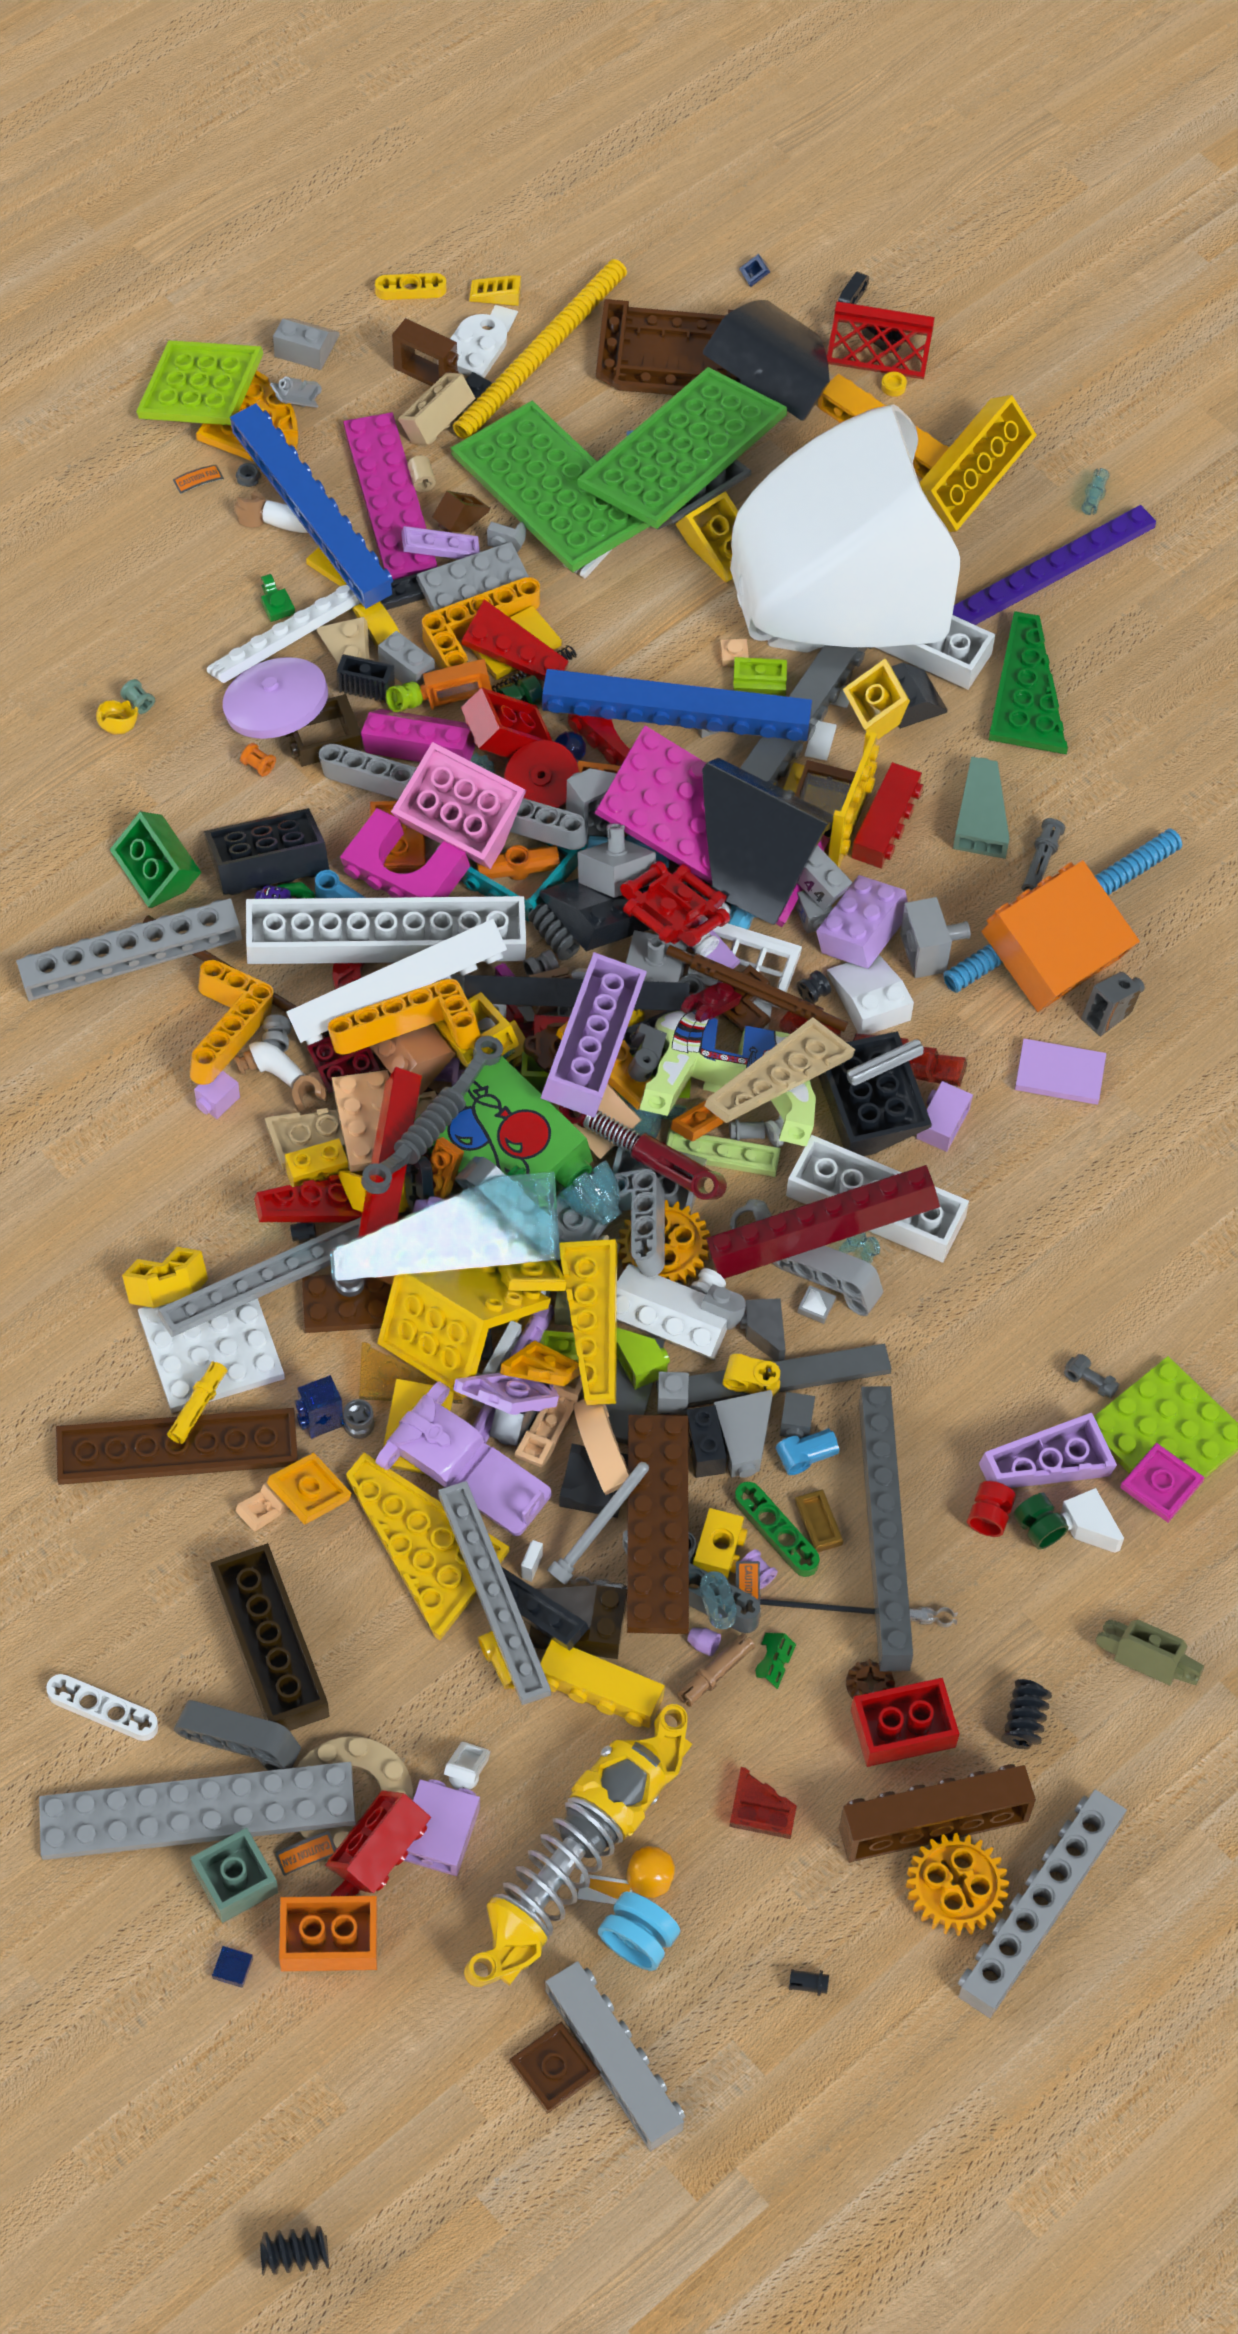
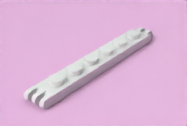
M348 585L340 586L327 597L316 600L315 604L297 611L284 622L275 624L269 631L253 637L250 642L241 647L232 649L228 655L209 665L207 673L225 683L361 602Z

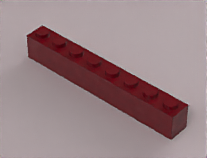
M924 1165L708 1237L706 1240L717 1273L726 1279L939 1208L940 1204L928 1167Z

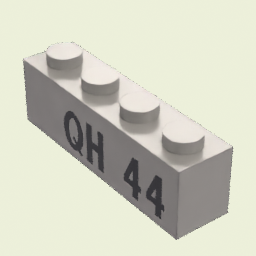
M818 845L798 881V884L823 911L840 899L853 883Z

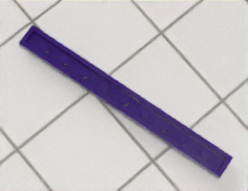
M1139 505L955 604L952 615L977 625L1154 529L1156 520L1142 505Z

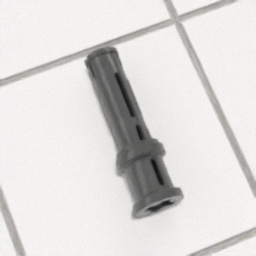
M1054 818L1043 820L1041 835L1036 838L1034 844L1036 852L1021 887L1023 891L1033 890L1042 881L1051 855L1058 851V840L1066 829L1061 821Z

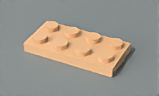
M388 1070L332 1078V1087L350 1172L364 1171L365 1167L371 1164L385 1083L389 1078Z

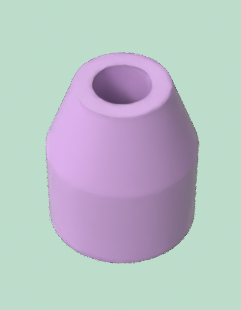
M694 1627L691 1629L687 1641L697 1651L711 1657L719 1647L721 1634L708 1628Z

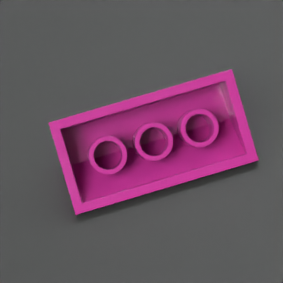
M386 709L369 712L361 731L366 753L421 762L432 742L469 761L476 747L474 736L466 722L393 712Z

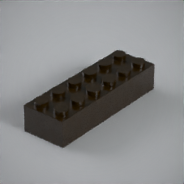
M267 1543L211 1562L215 1586L264 1719L278 1723L291 1731L330 1717L327 1698L269 1544Z

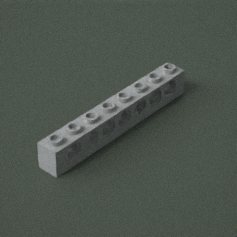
M230 898L227 900H216L209 905L199 908H189L175 915L161 916L157 920L147 923H137L123 930L109 931L95 938L81 939L77 943L64 947L57 946L43 953L29 954L22 959L16 960L28 1001H32L242 940V934ZM207 923H214L213 925L205 926ZM183 930H186V931H187V932H185V933L179 934L180 931H183ZM155 938H161L158 941H152ZM128 946H134L131 949H125ZM100 954H107L103 957H98ZM80 961L78 964L71 965L73 962ZM48 969H53L51 972H45Z
M1096 1789L1089 1798L1085 1795L1082 1797L1075 1809L1078 1815L1073 1822L1067 1820L1060 1830L1058 1836L1062 1839L1058 1845L1054 1846L1051 1844L1042 1858L1045 1864L1039 1871L1035 1868L1028 1877L1025 1885L1029 1886L1025 1894L1021 1895L1018 1893L1009 1906V1910L1012 1913L1008 1919L1001 1918L992 1932L996 1936L990 1945L986 1943L982 1945L975 1957L979 1962L973 1971L967 1968L958 1982V1985L961 1986L958 1998L991 2019L1122 1823L1127 1809ZM1091 1823L1097 1828V1831L1089 1832L1083 1827V1824ZM1074 1847L1080 1851L1081 1855L1072 1856L1066 1849ZM1059 1872L1065 1879L1056 1881L1050 1876V1873ZM1036 1896L1044 1897L1048 1901V1905H1038L1033 1898ZM1018 1921H1026L1031 1925L1032 1929L1028 1931L1021 1930L1016 1923ZM1001 1946H1009L1014 1950L1015 1954L1012 1956L1004 1955L999 1948ZM992 1971L997 1975L998 1980L989 1981L984 1978L982 1973Z

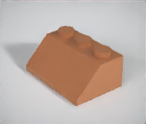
M434 1024L370 1046L390 1073L393 1072L395 1067H399L422 1075L419 1095H422L456 1054Z

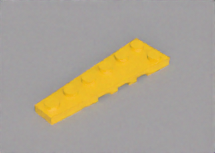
M616 1239L561 1242L558 1247L563 1275L566 1280V1293L586 1405L616 1404Z

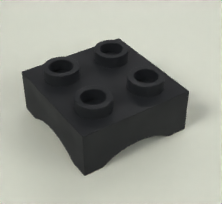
M572 1443L559 1496V1507L599 1514L617 1490L605 1495L585 1446ZM621 1453L628 1467V1454ZM620 1507L612 1517L618 1518Z

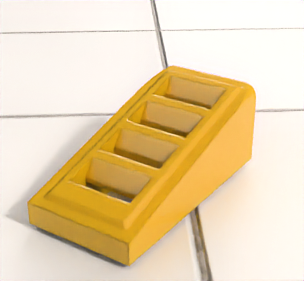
M511 275L472 280L469 302L519 306L521 276ZM478 288L483 289V292L478 293Z

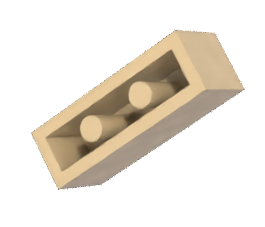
M445 373L398 420L412 444L429 445L437 439L436 436L450 427L453 420L459 414L465 412L469 407L468 405L476 398L463 374Z

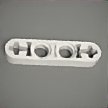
M55 1675L47 1683L48 1697L52 1703L137 1740H150L158 1732L157 1717L146 1708L67 1675ZM63 1685H66L67 1692L75 1695L74 1702H71V1695L66 1692H61L60 1695H57L55 1687L61 1688ZM86 1695H93L97 1698V1703L94 1707L87 1709L80 1705L81 1699ZM118 1706L125 1710L124 1716L119 1720H112L107 1716L108 1711L113 1707ZM131 1713H134L133 1718L139 1723L149 1720L150 1728L144 1727L142 1731L139 1730L138 1723L130 1720Z

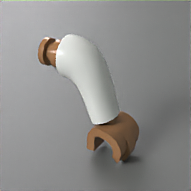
M256 491L251 493V499L237 497L235 514L238 516L239 524L242 526L254 528L263 525L265 522L284 530L308 533L287 504L266 501L265 497Z
M253 1042L249 1044L250 1050L243 1052L244 1056L236 1055L234 1057L242 1075L246 1074L247 1069L253 1071L259 1068L261 1073L264 1071L270 1072L284 1081L293 1089V1100L299 1111L306 1109L303 1103V1096L309 1092H315L318 1100L327 1103L328 1093L322 1083L313 1076L305 1075L283 1051L268 1042Z

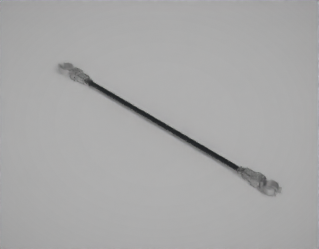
M578 1577L575 1581L571 1580L573 1585L578 1581H586L590 1585L627 1589V1586L623 1583H613L607 1579H597L595 1582H591L587 1577ZM716 1598V1599H714L715 1601H721V1602L726 1601V1600H724V1599H722V1598ZM760 1599V1605L875 1615V1608ZM925 1606L909 1608L910 1621L917 1622L920 1625H930L935 1621L941 1627H949L952 1623L957 1625V1620L955 1619L950 1623H942L938 1618H933V1615L937 1616L942 1611L949 1612L952 1617H956L958 1612L954 1613L950 1608L943 1607L937 1612L933 1608Z

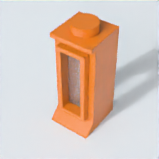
M485 658L423 673L425 684L420 685L423 700H429L431 710L435 706L471 698L481 687L492 691Z

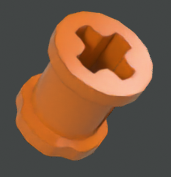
M250 743L242 752L240 762L244 765H250L258 771L260 776L264 777L274 768L276 757L272 754L267 755L259 749L257 744Z

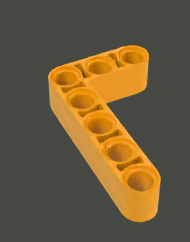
M525 577L426 614L422 619V639L431 656L435 659L438 668L444 669L468 663L467 655L457 639L463 638L484 599L510 618L531 606L535 609L540 606V583L532 577Z
M208 960L201 964L198 989L202 995L226 1005L230 1009L192 1052L190 1078L193 1082L200 1085L210 1084L216 1079L264 1023V1019L272 1011L274 992L269 984L216 960Z
M444 979L332 1019L328 1024L333 1048L339 1054L352 1053L445 1020L457 1046L461 1049L474 1048L476 1041L481 1037L476 1016L459 982L455 979Z

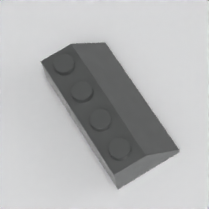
M736 459L657 530L677 522L752 475L751 470Z

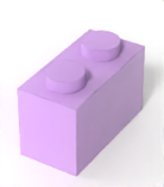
M942 1081L937 1091L934 1089L931 1091L926 1103L932 1127L918 1133L916 1139L947 1152L970 1110L973 1094Z

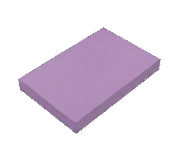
M1023 1039L1015 1090L1098 1105L1106 1053Z

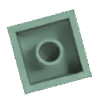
M247 1827L190 1857L193 1872L222 1923L278 1893L277 1880Z

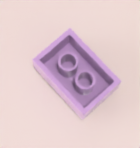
M858 875L816 931L821 952L869 969L902 924L904 905L908 902L906 891Z

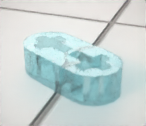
M720 1572L706 1573L700 1582V1593L709 1621L716 1628L727 1629L735 1623L737 1615L736 1604L728 1580ZM710 1583H715L716 1587H719V1594L715 1596L713 1589L709 1588ZM722 1604L724 1612L728 1613L726 1618H722V1615L718 1614V1605Z

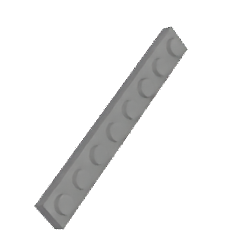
M361 1217L158 1309L157 1315L170 1336L174 1337L330 1266L343 1258L354 1255V1244L358 1240Z
M467 1481L438 1490V1496L521 1705L551 1696L550 1686Z

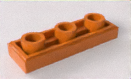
M444 1137L436 1140L430 1163L433 1173L434 1197L443 1199L447 1205L464 1151Z

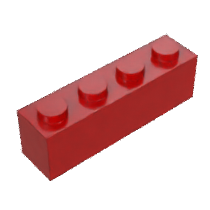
M894 762L891 763L853 842L851 858L881 869L886 859L891 860L895 850L893 843L895 839L900 840L904 832L905 825L903 822L905 819L909 820L912 816L915 806L912 803L914 799L919 800L924 788V784L920 783L922 772Z

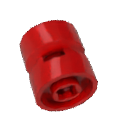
M983 1481L980 1483L974 1500L976 1503L972 1505L967 1519L968 1526L985 1536H1002L1009 1519L1008 1514L1011 1513L1016 1499L1015 1492L1010 1487L999 1482Z

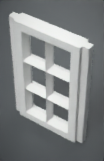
M728 923L713 929L719 937L734 941L731 948L734 954H736L739 943L760 949L756 964L739 959L740 965L747 967L750 964L758 972L762 971L781 977L777 988L787 992L800 957L802 946ZM766 952L787 958L783 972L762 966ZM689 967L687 975L699 977L706 986H712L720 982ZM757 998V999L755 1000V1001L764 1003V1004H766V1005H769V1006L776 1007V1008H779V1009H780V1007L775 1006V1005H773V1004H771V1003H768V1002H766V1001H764V1000H762V999Z

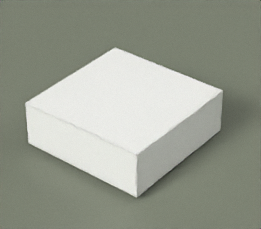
M534 1540L530 1543L521 1564L522 1579L532 1582L543 1556V1543Z

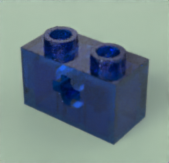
M331 1375L297 1388L298 1399L295 1400V1405L298 1413L296 1417L302 1430L307 1429L311 1439L344 1426L342 1399Z

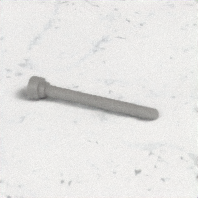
M640 1462L565 1558H560L558 1562L554 1560L547 1569L548 1572L566 1585L574 1576L572 1574L575 1569L573 1567L574 1564L648 1472L649 1466L647 1463Z

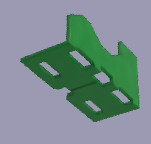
M765 1633L761 1645H766L767 1653L755 1669L756 1677L766 1678L778 1689L786 1671L784 1664L785 1662L789 1663L796 1644L785 1633ZM784 1638V1642H783L782 1647H781V1649H780V1648H779L780 1643H781L782 1639ZM790 1645H791L792 1647H791V1649H790V1651H789V1654L787 1655L788 1649H789V1647H790ZM775 1652L778 1653L776 1661L773 1659ZM771 1665H773V1668H772L771 1673H770V1675H769L768 1672H769V1670H770Z

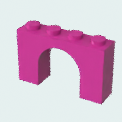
M376 808L340 856L344 872L353 879L359 878L365 881L371 888L387 892L392 898L448 897L470 867L465 851L443 841L429 861L419 870L407 874L389 871L384 867L385 860L404 832L398 818Z

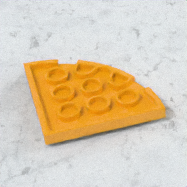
M256 370L239 412L257 403L262 411L266 410L269 413L273 426L281 429L286 443L289 446L293 445L297 451L298 425L291 403L285 404L276 398V393L270 386L269 378ZM203 423L197 431L196 437L198 441L254 462L233 434L231 425Z

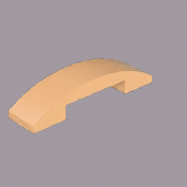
M581 1375L564 1387L553 1386L559 1395L557 1406L543 1409L538 1413L530 1431H526L514 1457L541 1468L544 1466L560 1441L574 1413L573 1404L581 1398L583 1393Z
M585 1399L573 1404L575 1417L603 1492L607 1495L618 1490L630 1473L626 1461L620 1453L608 1419L609 1413L606 1404L586 1405Z

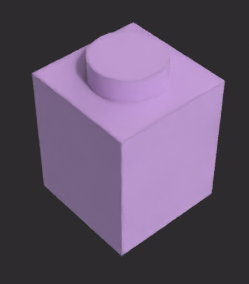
M224 1071L210 1084H199L194 1089L196 1105L199 1110L204 1114H211L216 1119L240 1098L238 1082Z

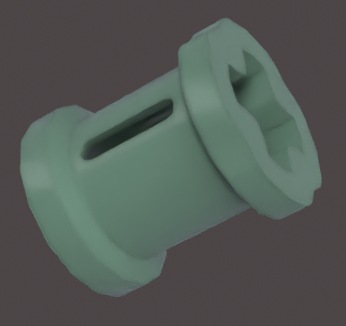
M138 679L128 681L121 689V697L124 700H129L134 708L138 707L139 714L148 712L155 703V697L144 691Z

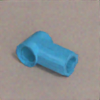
M323 870L315 877L316 898H366L342 883L334 871Z
M830 1429L801 1439L798 1436H791L780 1441L775 1447L788 1475L802 1473L812 1463L839 1454L837 1438Z

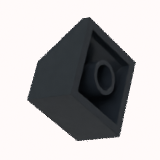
M904 662L891 666L910 700L904 716L898 725L899 729L947 713L948 709L924 670Z

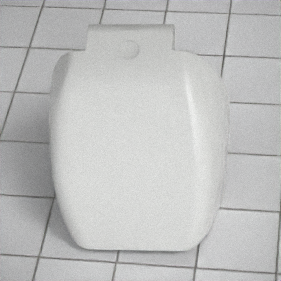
M893 404L868 410L843 421L815 437L776 467L752 491L739 509L732 530L730 570L748 632L753 639L765 641L778 637L797 642L841 647H889L935 643L948 635L960 571V556L948 529L934 511L919 484L913 466L918 445L916 426L896 405Z

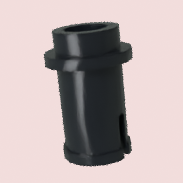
M791 1969L789 1990L815 1992L817 1996H821V1993L827 1994L829 1974H823V1970H820V1973Z

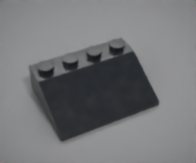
M309 808L204 831L223 895H236L244 890L253 888L262 889L266 885L279 882L290 883L297 878L306 876L316 877L320 871L330 870L325 841Z
M579 878L541 890L539 896L586 952L633 936L634 930L641 932L650 930L648 926L635 916H629L623 912V908L628 902V899L623 895L616 898L580 884ZM649 886L641 888L639 891L645 893L648 891Z
M898 1031L846 1042L855 1049L853 1057L818 1075L843 1148L861 1156L876 1154L932 1127L909 1061L855 1086L851 1085L847 1079L848 1070L902 1046Z

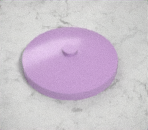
M292 657L271 659L252 666L232 681L223 697V711L229 725L236 732L244 736L259 739L280 737L301 729L316 718L326 704L328 686L322 671L315 664L307 660Z

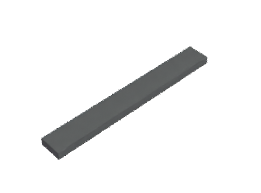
M885 1343L774 1362L780 1369L779 1392L891 1374L892 1370ZM726 1370L689 1376L688 1408L713 1404L722 1400L750 1395V1393L735 1392L724 1387L722 1382ZM658 1381L656 1382L657 1393H658Z

